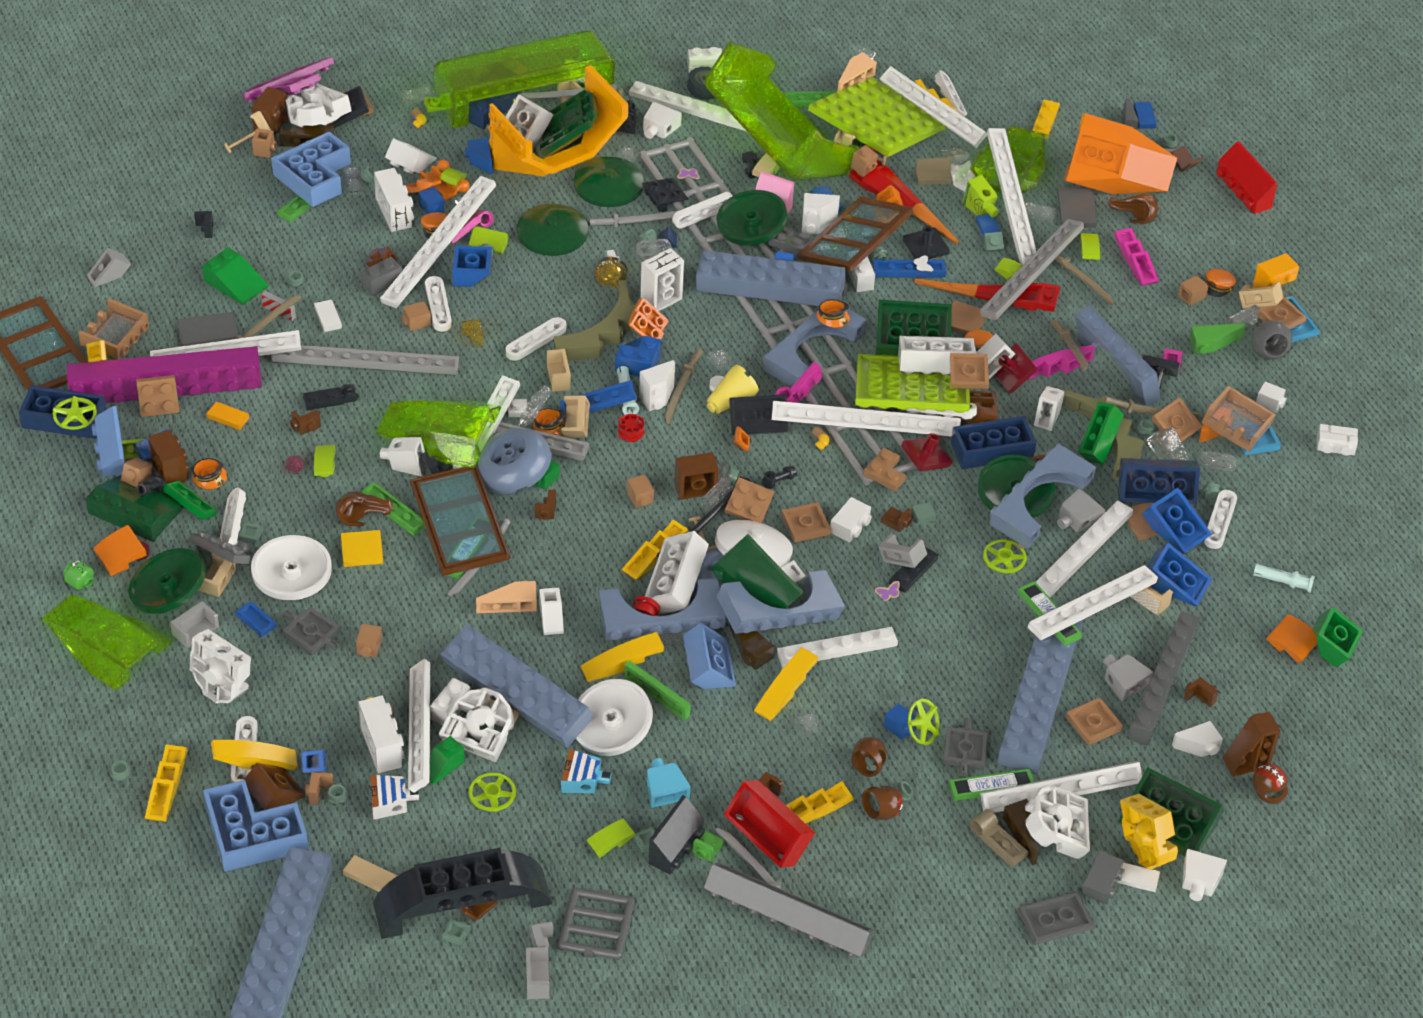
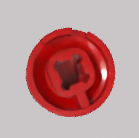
M625 414L618 420V436L620 439L627 442H637L640 438L642 439L644 436L643 418L637 414Z
M638 596L632 604L633 609L646 615L657 616L660 611V605L649 597Z

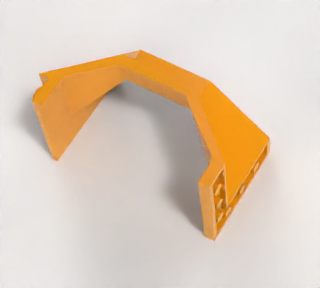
M591 65L585 67V90L588 93H593L596 97L598 116L593 126L584 132L581 144L543 159L532 152V141H527L492 103L490 104L488 115L490 118L489 144L493 169L545 176L591 159L628 118V103Z

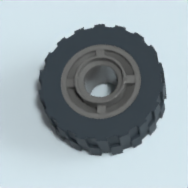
M700 66L690 71L687 87L691 95L702 100L719 98L723 94L725 77L719 70L709 66Z

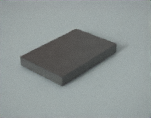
M1058 187L1057 195L1061 225L1067 219L1083 222L1084 228H1096L1097 220L1092 188Z
M233 312L178 319L182 346L237 339L238 336Z
M1078 891L1018 907L1020 917L1034 945L1093 930L1095 927Z

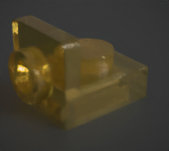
M480 319L462 321V336L470 335L471 341H475L476 347H483Z

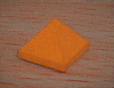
M738 426L736 427L733 444L744 451H749L750 436Z

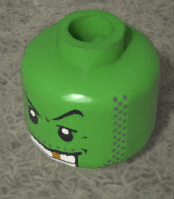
M82 561L70 562L64 569L65 582L77 590L89 588L94 582L93 569Z

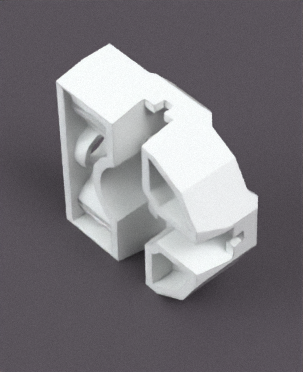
M320 84L302 90L301 97L290 95L286 100L290 122L300 127L304 125H327L336 121L340 116L351 112L348 95Z
M209 629L192 637L189 670L192 671L195 681L202 689L203 695L217 704L230 703L242 695L249 687L244 681L250 675L251 657ZM218 650H225V651H227V653H226V652H217V651H218Z
M488 688L470 690L455 700L439 732V736L442 741L451 736L464 747L465 751L496 762L507 741L508 731L514 727L513 712L500 693ZM493 695L495 696L496 700L492 708H490L487 706V704L490 700V696ZM459 708L461 711L466 712V718L455 715V710ZM486 724L488 726L486 729L480 730L481 725ZM494 725L504 727L502 732L494 730ZM469 733L473 739L467 738V734Z
M1051 786L1042 788L1029 800L1025 806V811L1031 812V814L1026 819V826L1031 836L1041 846L1047 847L1052 843H1056L1057 852L1075 859L1083 857L1090 851L1088 799L1060 787ZM1058 793L1060 798L1056 801V794Z

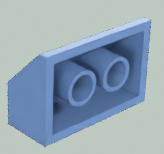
M112 406L95 416V424H92L93 436H97L98 439L97 442H94L95 452L100 454V459H97L98 471H102L103 477L122 474L125 463L117 407Z
M699 623L683 635L684 648L686 650L691 682L703 689L736 686L728 639L702 623Z

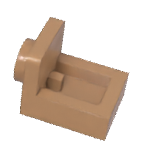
M325 772L311 773L310 784H306L305 797H309V805H318L321 788L329 789L334 785L333 774Z

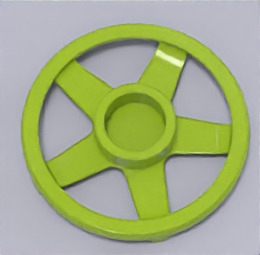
M76 396L60 402L53 408L55 423L69 430L82 429L90 425L97 415L95 404L85 398H78ZM72 402L71 408H61L63 405ZM78 402H84L89 406L79 408ZM93 410V417L88 422L83 413ZM57 413L67 415L62 423L57 420ZM70 421H80L83 424L76 427L67 426Z
M1006 539L992 541L983 551V559L986 565L1000 573L1012 574L1019 571L1026 564L1027 555L1025 550L1021 548L1022 555L1013 554L1011 545L1017 546L1018 543ZM996 543H1006L1004 548L999 550L991 547V545ZM987 550L997 556L991 562L987 558ZM1023 559L1019 566L1013 567L1012 560ZM1004 563L1008 569H1001L995 565Z
M927 699L916 700L911 705L908 713L910 734L921 745L931 744L936 736L940 735L937 706ZM922 703L927 704L931 708L927 713H925ZM917 705L919 714L914 720H911L913 708ZM933 714L935 717V727L931 724ZM912 726H916L918 730H921L920 740L915 736ZM927 730H929L933 735L928 741H925Z
M500 773L480 775L469 787L471 803L477 808L488 812H498L507 808L516 797V787L513 781ZM487 776H499L495 783L486 784L481 780V778ZM504 779L510 783L512 792L501 790ZM475 783H477L484 792L473 797L472 790ZM499 797L510 798L505 804L498 806ZM489 799L491 807L483 806L478 801Z

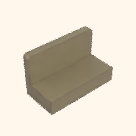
M951 158L917 159L915 169L917 184H951Z

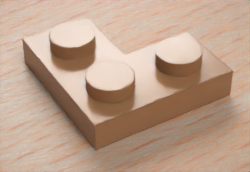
M886 448L880 451L863 472L864 476L895 492L906 481L905 474L893 469L900 461V455Z

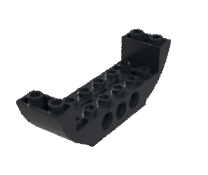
M495 848L415 864L413 868L389 881L375 897L373 906L381 939L403 935V919L526 894L528 895L531 908L551 905L552 900L543 868L536 860L523 853Z

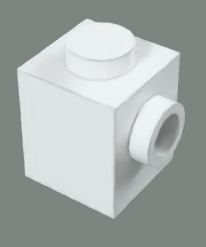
M1265 382L1258 393L1256 403L1276 413L1279 407L1283 408L1287 399L1284 397L1286 389Z

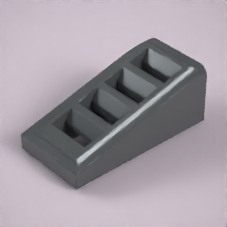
M1126 98L1123 107L1122 124L1137 130V116L1130 98Z

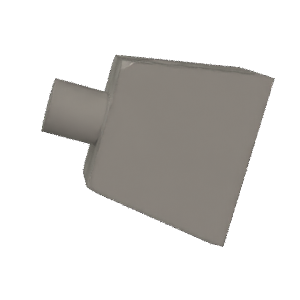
M1079 488L1062 503L1059 513L1060 519L1057 520V524L1061 529L1070 526L1076 532H1081L1090 528L1105 513V509Z
M1110 654L1103 661L1107 666L1105 680L1121 701L1126 700L1150 684L1153 671L1130 655H1125L1117 660Z

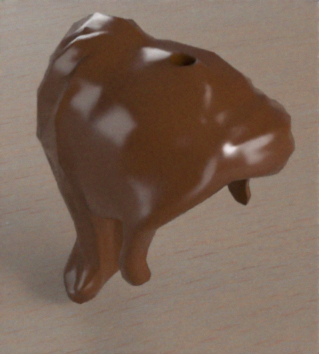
M1149 194L1136 195L1126 199L1111 197L1108 201L1112 210L1131 211L1138 220H1130V223H1151L1159 211L1156 199Z
M354 491L344 494L337 501L335 509L337 517L342 523L347 526L363 527L365 523L357 521L363 518L365 514L380 512L385 516L387 514L390 515L393 505L389 498L384 500Z

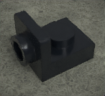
M195 211V225L201 226V232L205 233V238H213L214 221L212 211Z
M427 451L420 455L432 474L451 469L443 454L437 457L434 455L430 457Z

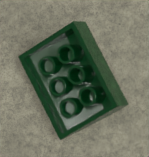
M879 299L875 355L898 356L899 336L951 337L952 304Z
M122 474L97 485L86 497L89 514L120 528L129 525L134 534L152 542L184 508L183 505L164 492L152 490L151 494L139 495L135 486L121 481Z
M749 534L743 537L710 568L714 576L723 583L740 581L750 595L771 607L786 609L803 593L796 583Z
M1149 767L1145 770L1132 796L1141 794L1171 811L1175 835L1165 839V841L1176 845L1177 853L1184 857L1186 856L1187 849L1197 852L1201 850L1224 812L1223 805ZM1123 814L1120 816V818H1119V820H1118V822L1121 823V824H1122Z

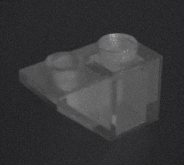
M1173 427L1157 430L1147 439L1153 453L1162 460H1190Z

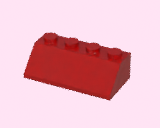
M1239 141L1236 142L1219 159L1216 169L1217 175L1226 182V185L1236 193V196L1254 214L1271 209L1278 183Z

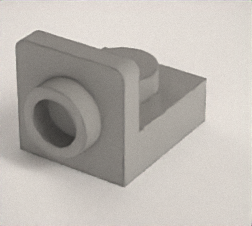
M540 922L536 925H531L533 947L549 948L547 938L553 937V923Z

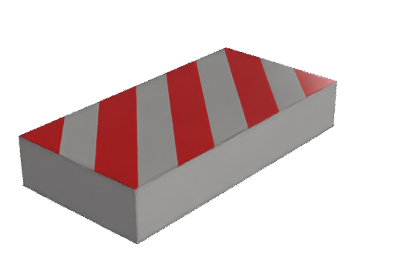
M267 291L261 294L262 307L273 311L286 301ZM293 304L281 313L280 316L291 321L295 319V305Z

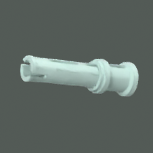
M621 366L617 369L619 383L630 380L628 367ZM636 399L623 403L622 411L624 414L638 413L639 406L636 403Z
M1256 564L1253 576L1289 584L1293 589L1295 587L1305 589L1309 593H1311L1315 578L1313 575L1309 577L1301 575L1297 571L1290 573Z

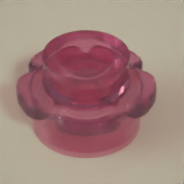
M299 455L290 456L286 460V469L293 474H297L303 468L302 458Z

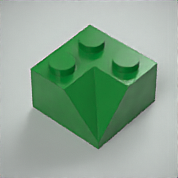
M1334 607L1319 615L1312 629L1317 638L1320 656L1335 667L1350 659L1363 633L1361 628Z

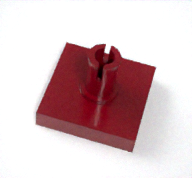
M1017 343L1010 348L1015 355L1011 359L1007 355H1002L1005 360L999 358L998 363L1002 367L994 374L1010 394L1038 370Z
M930 433L928 438L905 440L902 442V449L920 472L948 468L952 464V460L938 443L940 437L935 433Z

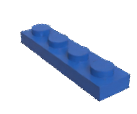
M914 260L873 261L875 277H946L945 260H928L927 264L933 268V271L917 270Z
M632 380L578 395L587 397L590 403L589 413L636 399ZM561 400L559 402L561 410L565 413L564 420H566L567 405L564 400Z

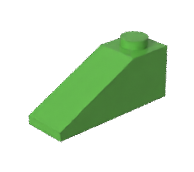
M1245 323L1192 326L1189 340L1194 354L1212 353L1243 338Z

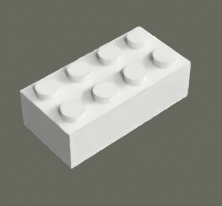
M899 336L900 371L905 373L922 372L931 374L933 372H940L942 374H950V353L976 354L973 338Z
M695 531L668 537L664 540L645 597L655 600L660 605V611L657 615L683 610L690 603V598L709 545Z

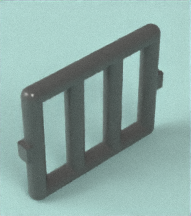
M573 888L569 897L557 945L558 948L584 953V957L593 958V955L620 959L623 954L634 908V898L610 894L608 890L600 889L598 892ZM578 897L622 904L625 905L623 914L576 905ZM574 915L620 922L621 925L619 932L572 924ZM569 933L617 940L615 950L567 942Z

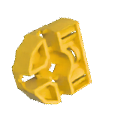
M1141 794L1120 800L1123 814L1122 827L1124 838L1129 841L1132 850L1139 858L1138 863L1151 870L1175 860L1178 852L1177 846L1169 841H1165V839L1175 835L1171 811Z

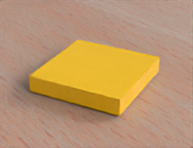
M380 530L341 533L344 567L383 564Z

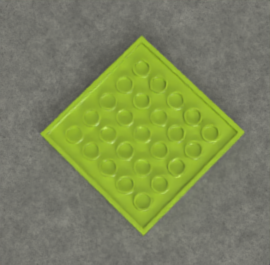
M869 77L864 82H858V84H853L811 103L808 111L842 131L854 135L856 139L886 157L898 153L947 128L874 77Z
M858 354L855 405L863 408L877 406L881 409L895 407L900 410L913 408L919 411L931 409L938 412L946 410L957 413L969 412V388H950V374H942L940 372H933L931 374L922 372L905 373L900 371L898 356Z

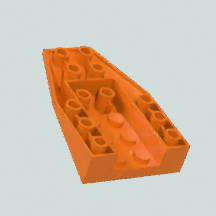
M1082 113L1078 127L1079 134L1063 181L1109 194L1168 192L1177 157L1133 127Z

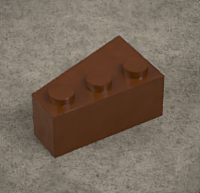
M969 390L970 403L977 406V414L971 419H964L960 416L952 417L961 418V421L970 423L997 420L998 403L996 392Z
M1270 711L1250 716L1222 759L1232 777L1251 773L1262 765L1271 764L1280 728Z

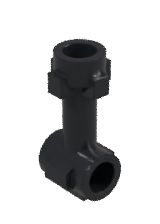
M748 151L742 153V162L748 165V168H745V173L750 179L756 178L757 176L752 175L755 167L754 163H757V152Z
M793 465L783 467V471L777 474L773 471H767L762 479V485L767 489H772L777 481L785 478L793 479L797 476V471Z
M152 475L149 481L138 483L136 490L142 496L151 494L152 490L163 492L164 484H167V482L159 475Z

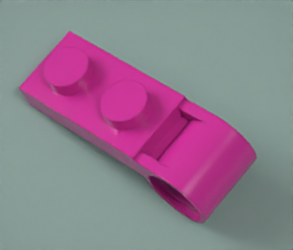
M476 210L450 244H454L476 225L489 227L493 223L492 213Z
M813 362L791 388L781 387L776 391V395L786 394V402H800L809 394L814 385L820 382L822 378L820 365Z

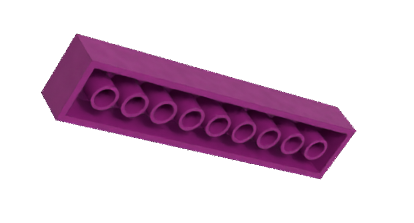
M258 346L67 365L69 391L105 396L106 403L139 401L136 379L175 375L177 397L262 388Z

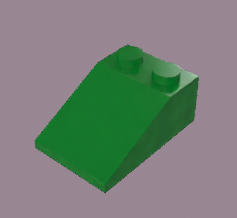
M229 247L202 265L204 281L241 305L246 304L269 287L252 266L240 254Z

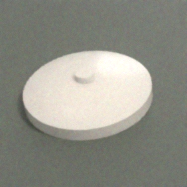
M732 520L723 523L717 529L715 544L723 555L749 534L780 568L788 564L791 559L793 548L790 541L781 532L768 525L750 520Z
M300 535L281 536L268 541L257 550L251 562L252 578L258 589L270 597L281 600H298L317 593L326 585L332 571L331 558L327 549L318 541Z
M610 679L599 682L587 689L578 699L589 707L594 718L576 739L584 749L593 754L614 756L625 753L638 745L650 729L653 718L651 702L643 689L631 681Z

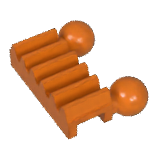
M440 160L436 166H431V171L427 173L420 171V180L425 178L440 180L442 172L450 167V163L447 160ZM461 179L455 186L441 180V184L435 188L445 201L456 196L457 192H467L470 184L466 179Z

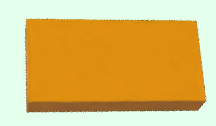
M215 402L206 413L208 419L238 430L249 419V413L219 402Z

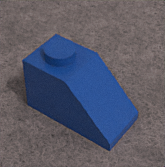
M488 138L467 140L468 147L465 148L466 158L470 159V164L488 174H493Z

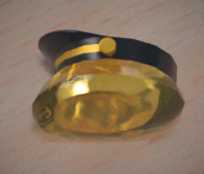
M605 257L595 267V277L603 286L618 287V280H626L627 266L619 258Z

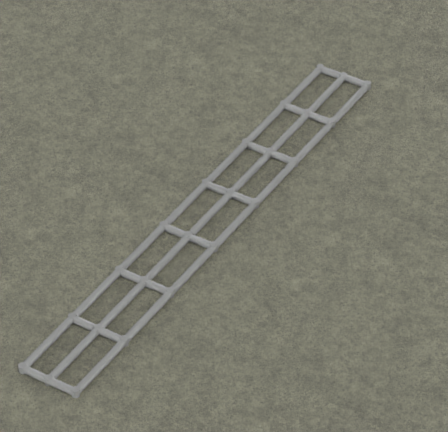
M692 137L640 152V158L647 165L655 179L661 180L664 178L649 157L666 153L680 172L684 166L673 150L689 146L714 183L698 187L694 180L688 176L684 180L691 189L683 191L687 197L695 195L702 202L707 200L703 195L704 192L718 188L722 193L730 192ZM680 202L673 203L677 211L684 209ZM716 214V215L711 216V219L714 221V223H715L716 226H717V220H716L717 214ZM695 223L688 226L705 251H713L709 243L725 239L720 233L704 237ZM727 240L736 254L745 255L738 244ZM766 242L758 244L767 258L775 259V255ZM736 296L772 349L777 344L772 335L787 330L790 332L795 331L796 327L809 319L811 314L815 313L810 305L800 304L808 316L791 321L778 301L768 300L784 324L766 328L746 297ZM822 335L841 364L828 368L822 366L806 341L799 346L811 363L815 362L820 365L822 379L840 405L845 408H852L829 375L847 370L856 383L857 372L852 366V362L847 359L831 335ZM811 392L805 396L809 404L819 405ZM872 406L874 410L886 411L877 406ZM824 425L863 481V484L869 485L876 482L863 475L864 469L838 433L852 427ZM857 428L877 456L881 449L868 430ZM890 431L901 447L902 442L905 440L900 432ZM911 461L893 469L904 473L917 469V467Z

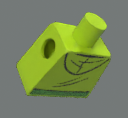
M981 174L968 180L962 203L976 216L989 214L994 218L999 214V209L995 206L998 196Z

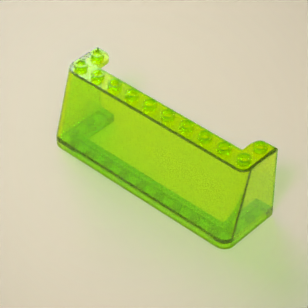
M591 30L438 61L433 68V87L453 129L468 125L470 101L585 77V67L590 65L611 85L614 84L616 63L595 33Z
M729 41L705 78L706 88L790 178L798 180L846 175L851 168L853 154L859 148L853 144L847 146L830 141L769 78L776 66L775 60L769 54Z

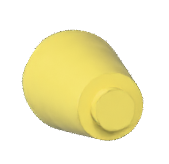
M735 364L731 367L708 397L707 407L712 413L716 412L719 414L730 409L729 398L749 397L758 394L759 389L751 375L747 377L744 374L746 370L740 365Z

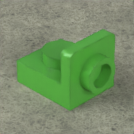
M706 831L700 840L697 838L694 840L693 853L698 858L711 862L724 845V840Z

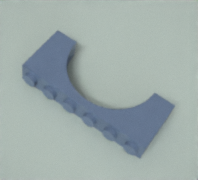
M1090 305L1075 314L1079 340L1085 346L1093 345L1096 348L1101 345L1111 354L1128 378L1134 396L1143 405L1150 406L1159 400L1161 396L1157 373Z
M848 309L849 322L841 328H834L821 323L817 318V312L813 313L795 331L790 332L782 342H778L770 352L765 353L763 356V370L792 387L809 368L800 360L796 353L800 344L812 337L821 335L840 336L854 342L865 333L866 319Z
M1058 443L1053 449L1050 448L1047 451L1043 460H1038L1032 471H1028L1025 474L1021 483L1015 484L1012 492L1003 497L999 506L992 508L990 512V525L1028 549L1039 537L1041 525L1030 516L1025 507L1024 497L1038 485L1051 482L1066 483L1083 490L1093 480L1096 466Z
M826 570L808 573L803 583L806 602L796 608L781 609L766 605L750 595L740 581L722 584L716 596L735 634L749 633L757 630L764 631L778 627L784 628L792 625L799 626L827 620L834 621L840 617L845 608Z
M718 579L698 580L697 594L693 602L681 612L669 616H650L636 611L624 601L619 588L599 590L598 603L605 640L637 638L657 632L658 635L686 632L699 623L704 624L710 629L725 627L726 614L716 597L720 590Z

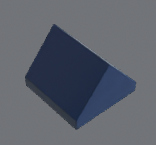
M668 226L659 233V247L676 248L677 234Z

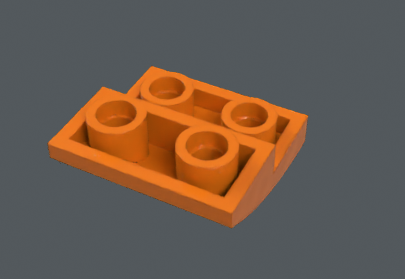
M640 298L633 309L628 325L641 337L649 336L661 339L664 335L662 331L669 320L647 300Z
M129 525L113 532L93 548L111 576L129 569L128 563L147 556L145 548Z
M1289 614L1283 618L1266 638L1279 652L1285 650L1298 664L1318 643L1316 635L1312 630L1313 628Z

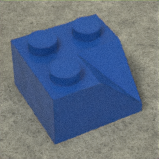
M455 245L453 286L472 287L487 275H491V247Z
M642 336L626 345L620 344L615 356V371L617 372V369L621 366H626L629 369V375L640 377V371L655 367L661 355V339Z

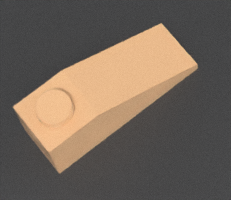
M863 52L852 57L839 80L837 92L875 76L877 62Z
M536 581L514 582L476 598L477 613L537 611Z

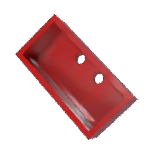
M759 780L743 781L723 814L780 868L795 866L815 834L806 823Z

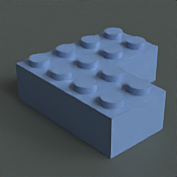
M327 132L271 158L273 175L312 207L342 194L341 179L335 171L351 165L349 146L331 132Z
M245 780L203 790L205 807L224 872L286 857L289 847L309 850L307 833L297 802L255 813Z

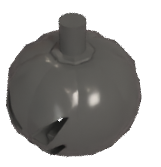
M1266 320L1261 322L1253 331L1252 347L1260 357L1265 359L1281 358L1290 350L1292 333L1284 323L1278 320Z

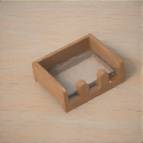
M109 298L107 300V313L100 310L97 314L98 323L90 321L87 325L88 333L84 331L79 332L80 347L87 346L86 344L105 341L106 355L119 360L128 353L132 344L137 343L139 336L148 330L149 322L147 313Z
M1227 386L1208 408L1202 424L1250 452L1257 441L1271 427L1276 414Z

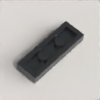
M925 547L927 555L915 568L902 566L889 579V584L891 585L893 582L899 581V590L906 593L938 560L939 554Z

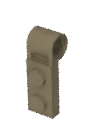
M985 809L970 820L969 823L973 832L1011 867H1014L1027 857L1028 851L998 825V819L990 809Z

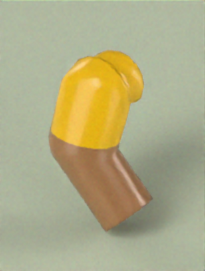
M415 108L412 111V115L416 118L413 121V125L419 129L422 125H425L427 118L418 108Z
M815 427L812 433L819 439L815 445L820 450H823L829 445L830 438L820 427Z

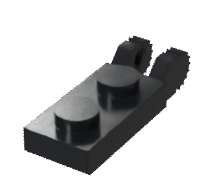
M344 384L341 388L336 387L303 393L306 410L344 405V403L357 401L358 395L355 392V385Z

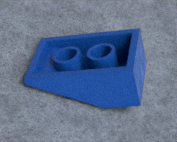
M1179 488L1151 505L1142 513L1150 527L1182 554H1185L1213 535Z
M1168 542L1155 551L1146 566L1158 577L1157 582L1150 587L1162 593H1166L1170 589L1173 591L1172 597L1195 607L1199 604L1212 581L1210 576Z

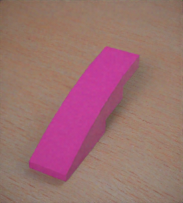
M1132 228L1115 231L1114 236L1118 246L1142 286L1158 283L1159 279L1148 251L1143 250L1140 239L1136 240Z
M1093 345L1078 347L1087 362L1093 360L1095 350ZM1071 349L1057 351L1033 360L1032 362L1038 370L1027 380L1029 381L1041 373L1049 377L1060 370L1067 374L1080 367V364Z

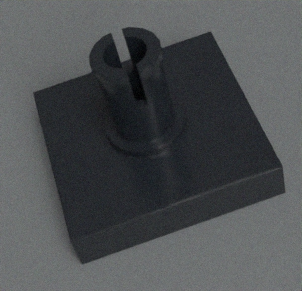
M924 226L922 231L903 235L902 240L915 259L925 255L929 260L950 253V249L935 227Z
M1143 355L1142 359L1157 373L1159 389H1161L1164 374L1177 377L1180 362Z

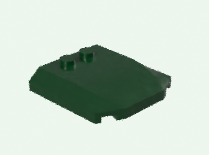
M582 90L548 111L553 114V117L539 139L540 144L536 145L537 154L541 159L551 156L569 145L593 126L598 116L597 101L593 93Z

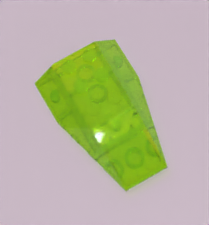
M1011 126L1006 130L1021 193L1024 194L1038 185L1045 172V134ZM987 144L985 149L979 150L970 166V170L975 177L982 174L995 192L1002 193L990 144Z
M471 400L390 402L377 429V434L391 441L394 438L421 437L424 451H427L429 456L434 455L437 461L475 468L481 454L478 446L480 437L487 422L495 423L501 406Z
M72 594L42 618L51 631L59 637L63 645L71 651L75 659L82 664V667L115 691L130 679L129 669L149 651L154 650L160 654L173 642L171 638L141 619Z

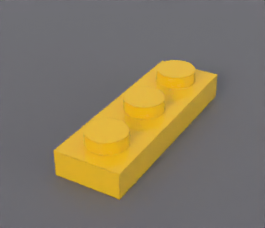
M1043 100L1031 135L1048 139L1060 103Z

